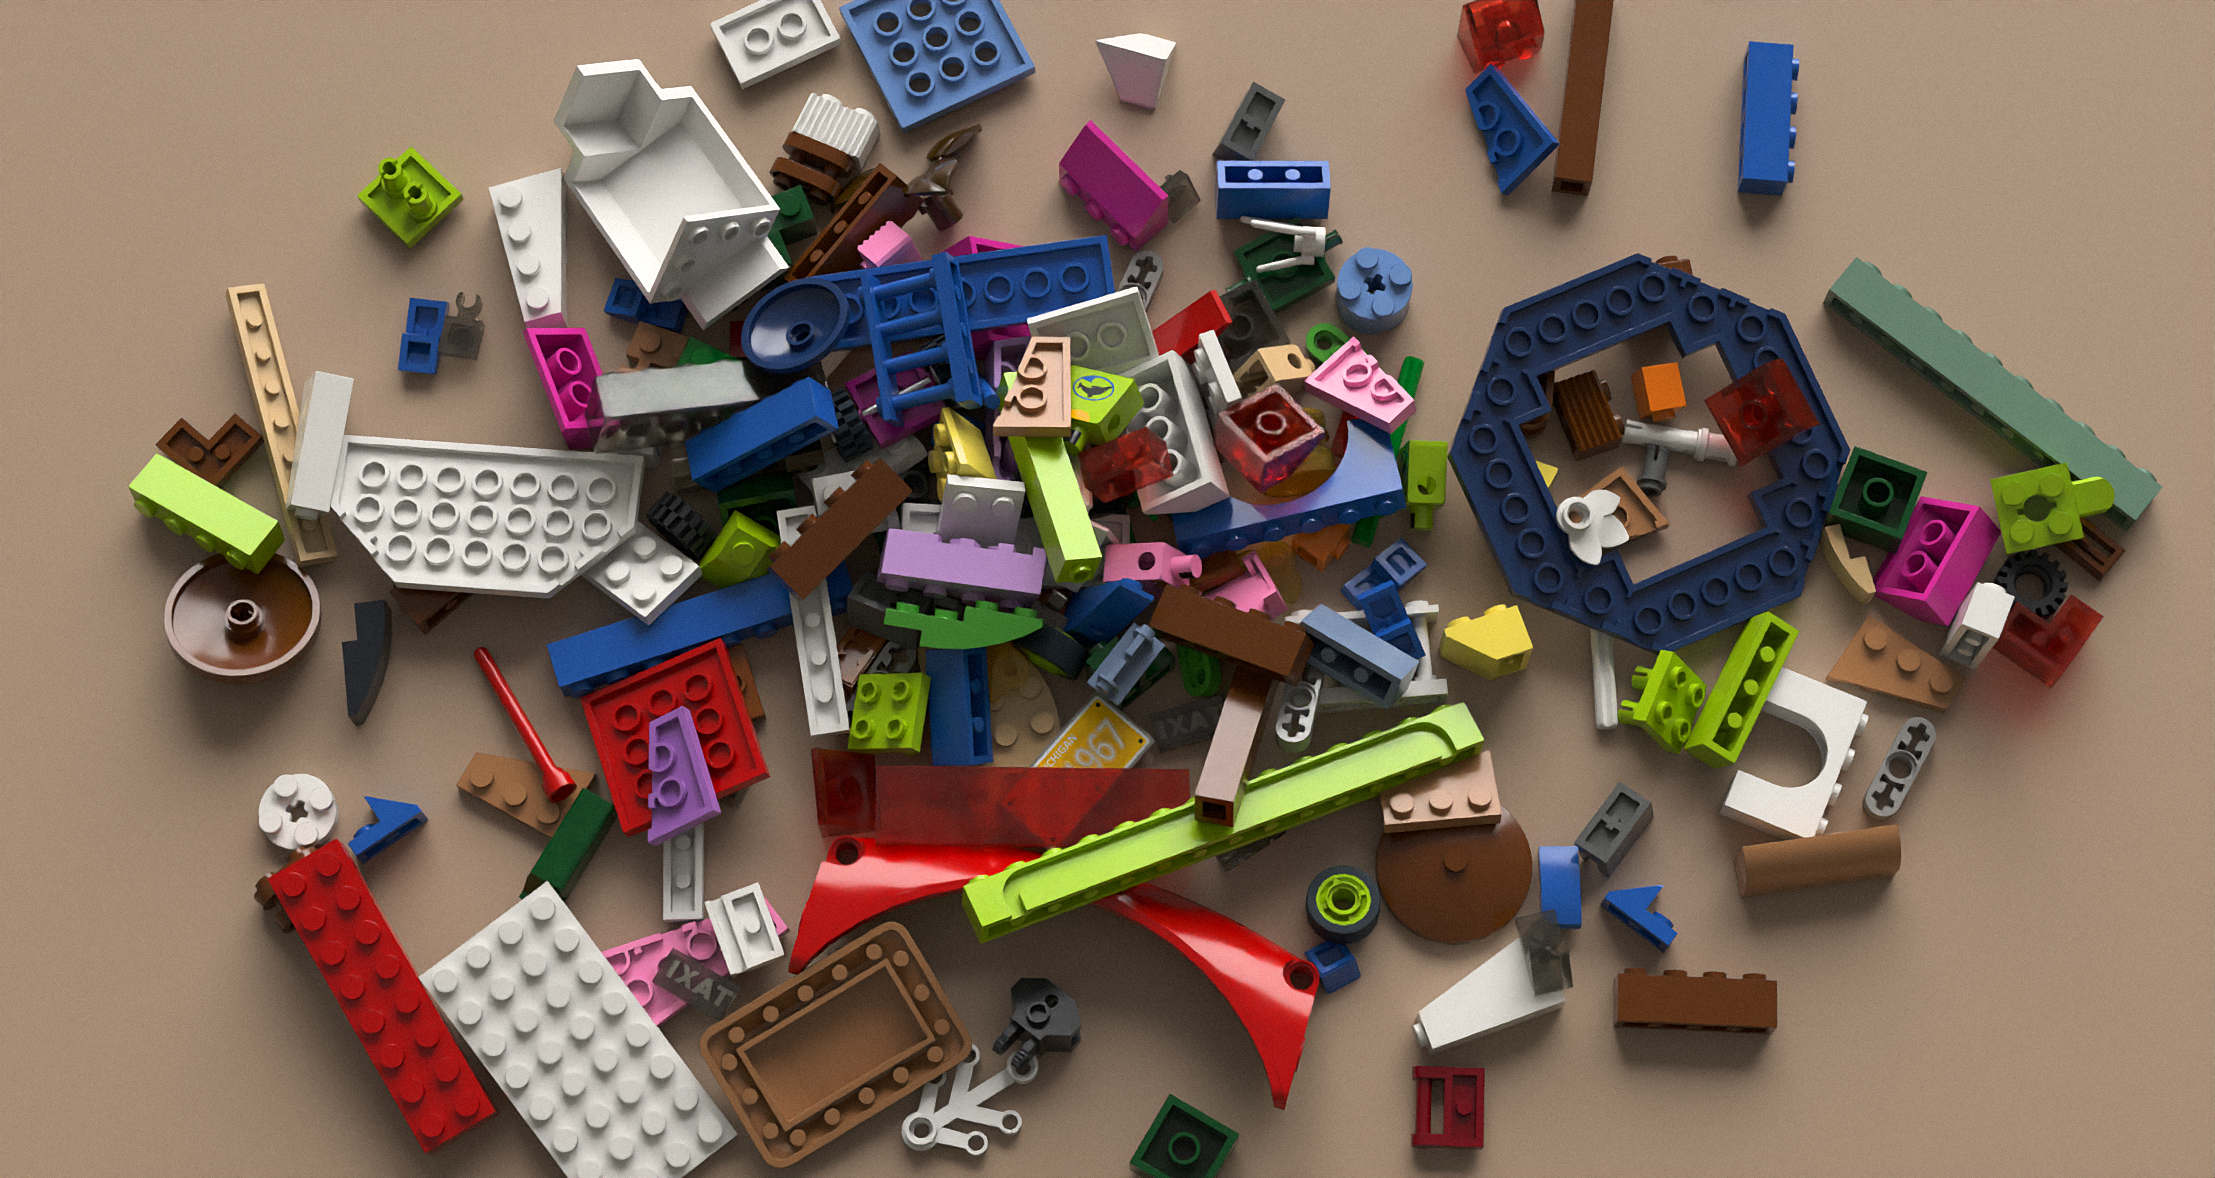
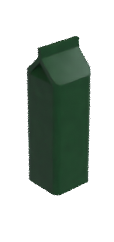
M582 788L527 876L519 898L523 900L548 881L562 901L565 902L617 819L618 815L615 806L591 791Z

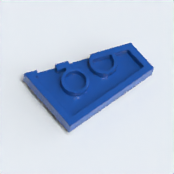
M1490 64L1465 89L1478 129L1482 130L1489 149L1487 154L1490 163L1495 166L1499 177L1497 183L1501 194L1508 196L1560 143L1499 68Z

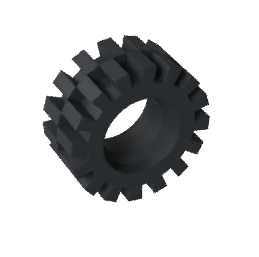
M666 491L646 513L647 519L657 528L656 530L692 559L697 560L718 536L716 531L711 528L707 521L702 519L703 517L699 513H696L689 504H685L680 497H676L675 494Z
M2030 550L2028 554L2020 551L2015 557H2009L1997 572L1993 583L2003 587L2007 594L2015 597L2007 616L2009 619L2012 615L2018 617L2016 622L2021 624L2025 620H2029V624H2036L2039 619L2043 622L2051 614H2054L2066 597L2064 593L2068 589V582L2063 581L2067 576L2065 570L2059 572L2057 568L2060 566V563L2057 559L2051 563L2048 560L2050 554L2046 552L2042 556H2038V550ZM2024 574L2037 576L2044 585L2043 596L2037 600L2023 598L2016 588L2017 578Z

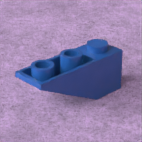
M1129 578L1106 582L1098 586H1090L1089 588L1078 590L1077 593L1073 591L1059 629L1073 637L1082 646L1092 649L1103 640L1109 643L1153 602L1155 596L1143 591L1144 586L1141 583Z

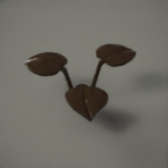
M980 124L955 131L938 141L926 156L928 162L935 161V165L930 167L921 176L911 180L902 190L904 197L922 196L921 198L925 201L918 210L921 215L928 214L938 231L952 227L963 217V213L952 198L954 193L950 188V182L958 167V161L956 158L950 157L961 152L972 141L977 132L982 131ZM875 168L858 174L842 187L843 190L840 196L831 205L830 211L832 214H834L836 208L843 207Z

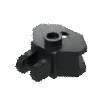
M1020 978L1011 988L1013 1014L1010 1016V1025L996 1039L992 1050L998 1055H1002L1017 1039L1021 1041L1024 1045L1015 1053L1011 1065L1018 1070L1023 1068L1036 1054L1041 1057L1046 1051L1072 1052L1081 1042V1021L1077 1002L1047 978Z

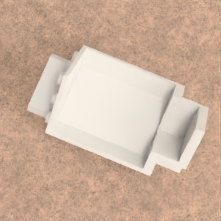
M639 59L576 66L554 119L555 124L575 151L563 179L650 304L681 299L702 330H705L790 268L767 237L780 208L691 86L661 89Z

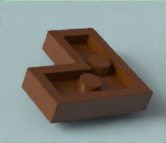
M234 413L210 440L205 438L181 417L155 445L175 464L221 488L264 443L262 435Z

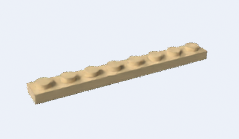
M265 284L229 287L225 296L297 566L333 562L338 554L327 514L324 517L318 516L317 521L296 518L294 517L295 511L285 509L300 414Z

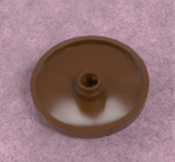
M221 553L208 557L191 567L178 579L168 595L164 608L165 632L170 648L176 658L187 669L198 676L218 683L235 685L265 681L294 667L314 645L320 631L322 619L319 595L310 576L301 567H298L295 562L276 553L259 574L247 568L240 570L234 567Z
M1500 805L1502 812L1501 823L1384 833L1383 831L1375 860L1376 881L1386 907L1400 924L1415 935L1426 940L1441 944L1461 945L1478 942L1494 935L1516 916L1524 903L1531 884L1532 855L1525 833L1508 810Z

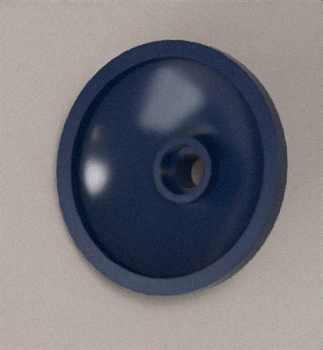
M803 278L785 283L765 295L748 314L741 333L743 351L755 367L768 373L785 374L807 369L827 357L843 338L850 320L849 303L839 287L824 279Z

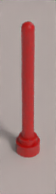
M478 647L474 651V658L543 774L542 789L552 803L568 798L577 788L569 772L556 767L489 651L485 647Z

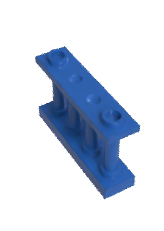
M947 252L931 255L933 268H930L929 273L881 285L878 278L870 273H860L862 286L858 288V296L862 307L866 309L880 396L876 398V406L880 417L897 428L904 426L902 410L952 398L957 404L968 410L983 407L959 261ZM934 288L938 292L939 305H936L935 310L887 321L884 300ZM938 324L944 327L946 341L942 342V346L893 358L890 343L891 336ZM944 361L950 364L952 378L948 379V383L899 395L896 373Z

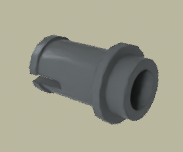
M1656 446L1646 448L1642 476H1639L1636 482L1645 495L1649 497L1660 496L1667 487L1664 478L1670 451L1661 446L1657 460L1655 454Z

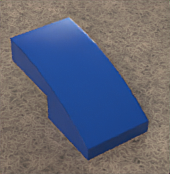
M615 278L604 312L607 315L638 325L639 321L680 334L688 308L681 299L650 304L635 281Z
M410 298L406 333H402L399 371L437 374L450 303L447 301Z
M1401 537L1377 555L1368 567L1345 583L1340 592L1358 611H1362L1356 595L1390 580L1393 581L1397 592H1399L1420 574L1427 564Z
M1392 580L1356 595L1375 636L1416 660L1426 656Z
M1539 846V902L1542 929H1581V886L1578 847Z

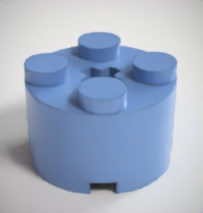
M1371 247L1360 249L1343 264L1337 279L1335 299L1343 322L1351 329L1367 335L1378 334V332L1390 331L1396 328L1408 313L1413 288L1412 272L1401 258L1389 251L1373 249ZM1376 290L1374 294H1370L1368 291Z

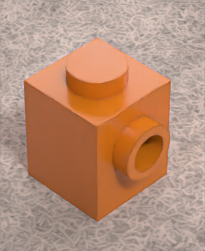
M1678 362L1641 367L1630 375L1639 419L1652 418L1653 423L1670 421L1676 418L1675 414L1687 406Z
M1336 524L1323 527L1314 533H1297L1292 540L1291 551L1323 572L1333 557L1340 560L1351 544V541L1348 540L1350 525Z

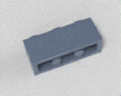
M1323 604L1318 605L1300 623L1307 630L1306 634L1314 643V648L1307 662L1386 710L1407 691L1420 661Z

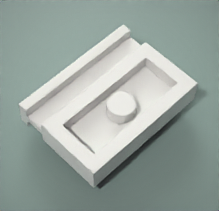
M758 882L722 895L721 898L704 902L732 978L740 973L752 971L786 958Z

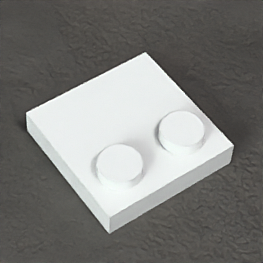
M947 474L936 534L943 537L942 543L948 544L951 539L967 538L975 539L981 545L980 548L988 549L990 546H998L999 543L1014 545L1025 495L1024 482Z

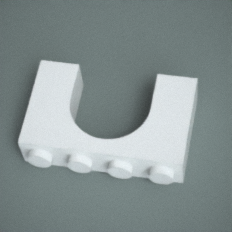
M1782 667L1761 711L1800 726L1814 738L1821 753L1820 773L1815 780L1804 786L1786 788L1738 770L1731 782L1719 814L1784 841L1823 835L1828 823L1827 819L1822 818L1827 805L1834 806L1842 785L1836 783L1840 770L1848 771L1855 754V750L1849 748L1854 735L1861 737L1869 718L1868 715L1863 714L1867 701Z

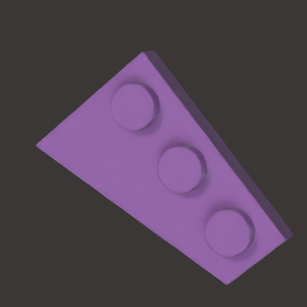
M681 706L650 722L649 769L653 773L652 793L648 794V808L652 810V828L648 829V843L657 846L721 814V810L690 710Z

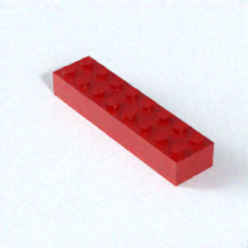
M336 838L267 878L425 1154L432 1155L499 1115L500 1113L430 992L418 978L420 976L344 844Z

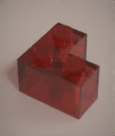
M2071 594L2051 622L2048 623L2017 601L2007 616L2000 638L1992 648L2052 688L2104 616Z

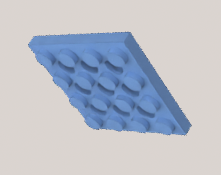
M854 0L839 7L840 15L903 134L1036 73L1034 63L999 0H959L956 2L948 0ZM919 3H925L931 7L930 13L924 17L913 15L911 9ZM891 18L898 22V27L892 32H883L878 28L879 23L884 19ZM967 18H974L980 22L979 28L972 32L964 31L960 24ZM934 33H941L947 37V42L943 46L933 47L928 44L927 39ZM902 48H907L914 52V57L908 62H899L894 58V55ZM983 48H991L997 55L992 61L983 62L976 57V54ZM957 63L964 70L957 77H949L943 73V69L948 64ZM919 78L926 79L931 84L929 89L922 93L915 92L910 88L911 83Z

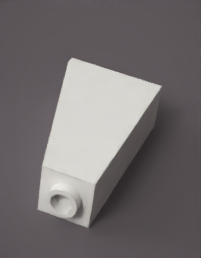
M315 371L304 384L285 508L295 511L294 517L317 521L318 516L324 517L329 513L354 382L353 378Z
M1537 927L1528 930L1418 1012L1416 1017L1417 1024L1412 1027L1420 1048L1426 1046L1431 1056L1563 1007L1566 999Z

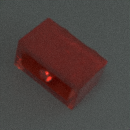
M1147 426L1078 453L1085 488L1105 503L1174 476L1166 442Z

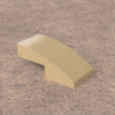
M1840 524L1825 527L1819 541L1829 565L1842 585L1861 604L1870 603L1876 590L1866 557L1850 559Z

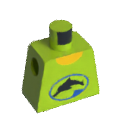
M1071 365V437H1063L1068 454L1079 456L1087 443L1102 447H1108L1114 443L1144 405L1134 379Z
M1409 440L1399 450L1398 471L1407 508L1402 510H1410V530H1433V511L1438 510L1445 504L1448 441ZM1417 485L1422 486L1426 490L1427 495L1421 494Z

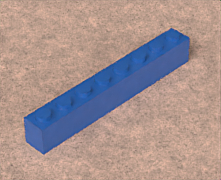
M843 560L826 577L832 616L847 612V597L853 589L845 561ZM767 574L670 605L649 626L635 616L547 644L559 688L564 697L571 695L572 698H579L592 693L595 687L607 683L608 685L614 684L719 638L726 643L727 648L740 645L742 640L755 636L756 639L771 637L777 634L780 628L789 625L794 627L789 591L772 574Z

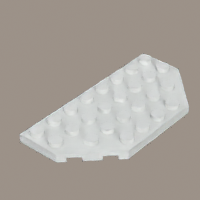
M343 435L330 506L397 588L550 599L636 533L645 459L644 456Z

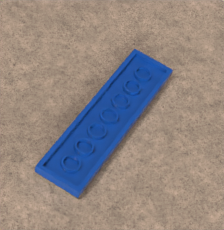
M1107 235L953 256L959 261L971 333L1028 325V318L1115 293ZM932 260L806 277L820 278L832 282L840 288L849 303L850 320L847 330L832 352L872 347L866 309L862 307L858 296V288L862 286L860 273H870L878 278L881 285L929 273L930 268H933ZM934 288L884 300L887 321L935 310L936 305H939L938 292ZM938 324L891 336L890 343L937 338L945 334L944 327Z

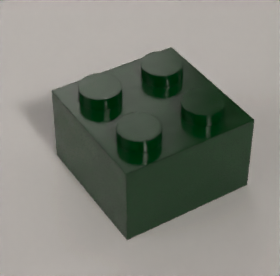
M1854 446L1824 528L1840 524L1844 536L1897 554L1928 472Z
M1169 1094L1131 1158L1129 1169L1143 1178H1217L1239 1140V1133L1174 1095Z

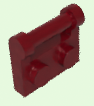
M1412 1067V1079L1416 1081L1415 1133L1411 1134V1147L1421 1149L1482 1150L1484 1148L1485 1068ZM1432 1081H1444L1443 1134L1431 1133Z

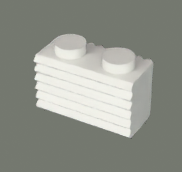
M815 93L810 94L792 129V132L803 134L845 152L855 161L854 168L859 170L863 169L880 134L878 121L869 111L862 108L851 110L848 107L842 106L841 101L832 95L822 94V96H817Z

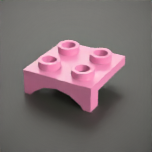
M1255 550L1242 557L1248 569L1243 575L1228 581L1203 596L1213 601L1215 596L1226 598L1237 605L1236 609L1247 613L1250 608L1260 610L1271 616V621L1279 614L1288 610L1268 570Z

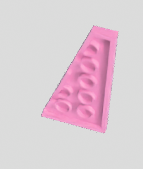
M764 898L780 939L790 931L768 900ZM710 918L699 922L693 921L681 925V928L663 934L657 933L601 952L658 1028L703 995L700 992L696 994L692 990L707 978L713 981V988L730 976ZM677 959L681 963L670 979L666 974ZM684 964L689 966L690 973L694 971L701 973L690 978V990L685 987V981L681 983L674 981L685 976Z

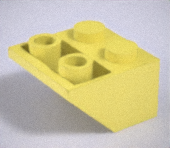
M950 407L942 408L939 424H935L933 428L934 450H930L928 453L930 472L936 473L938 479L937 493L940 501L943 500L947 474L997 479L981 430Z
M1505 605L1494 606L1483 613L1484 616L1470 620L1467 616L1455 619L1447 624L1448 628L1443 630L1438 649L1440 656L1488 680L1526 669L1533 650L1517 605L1506 608Z

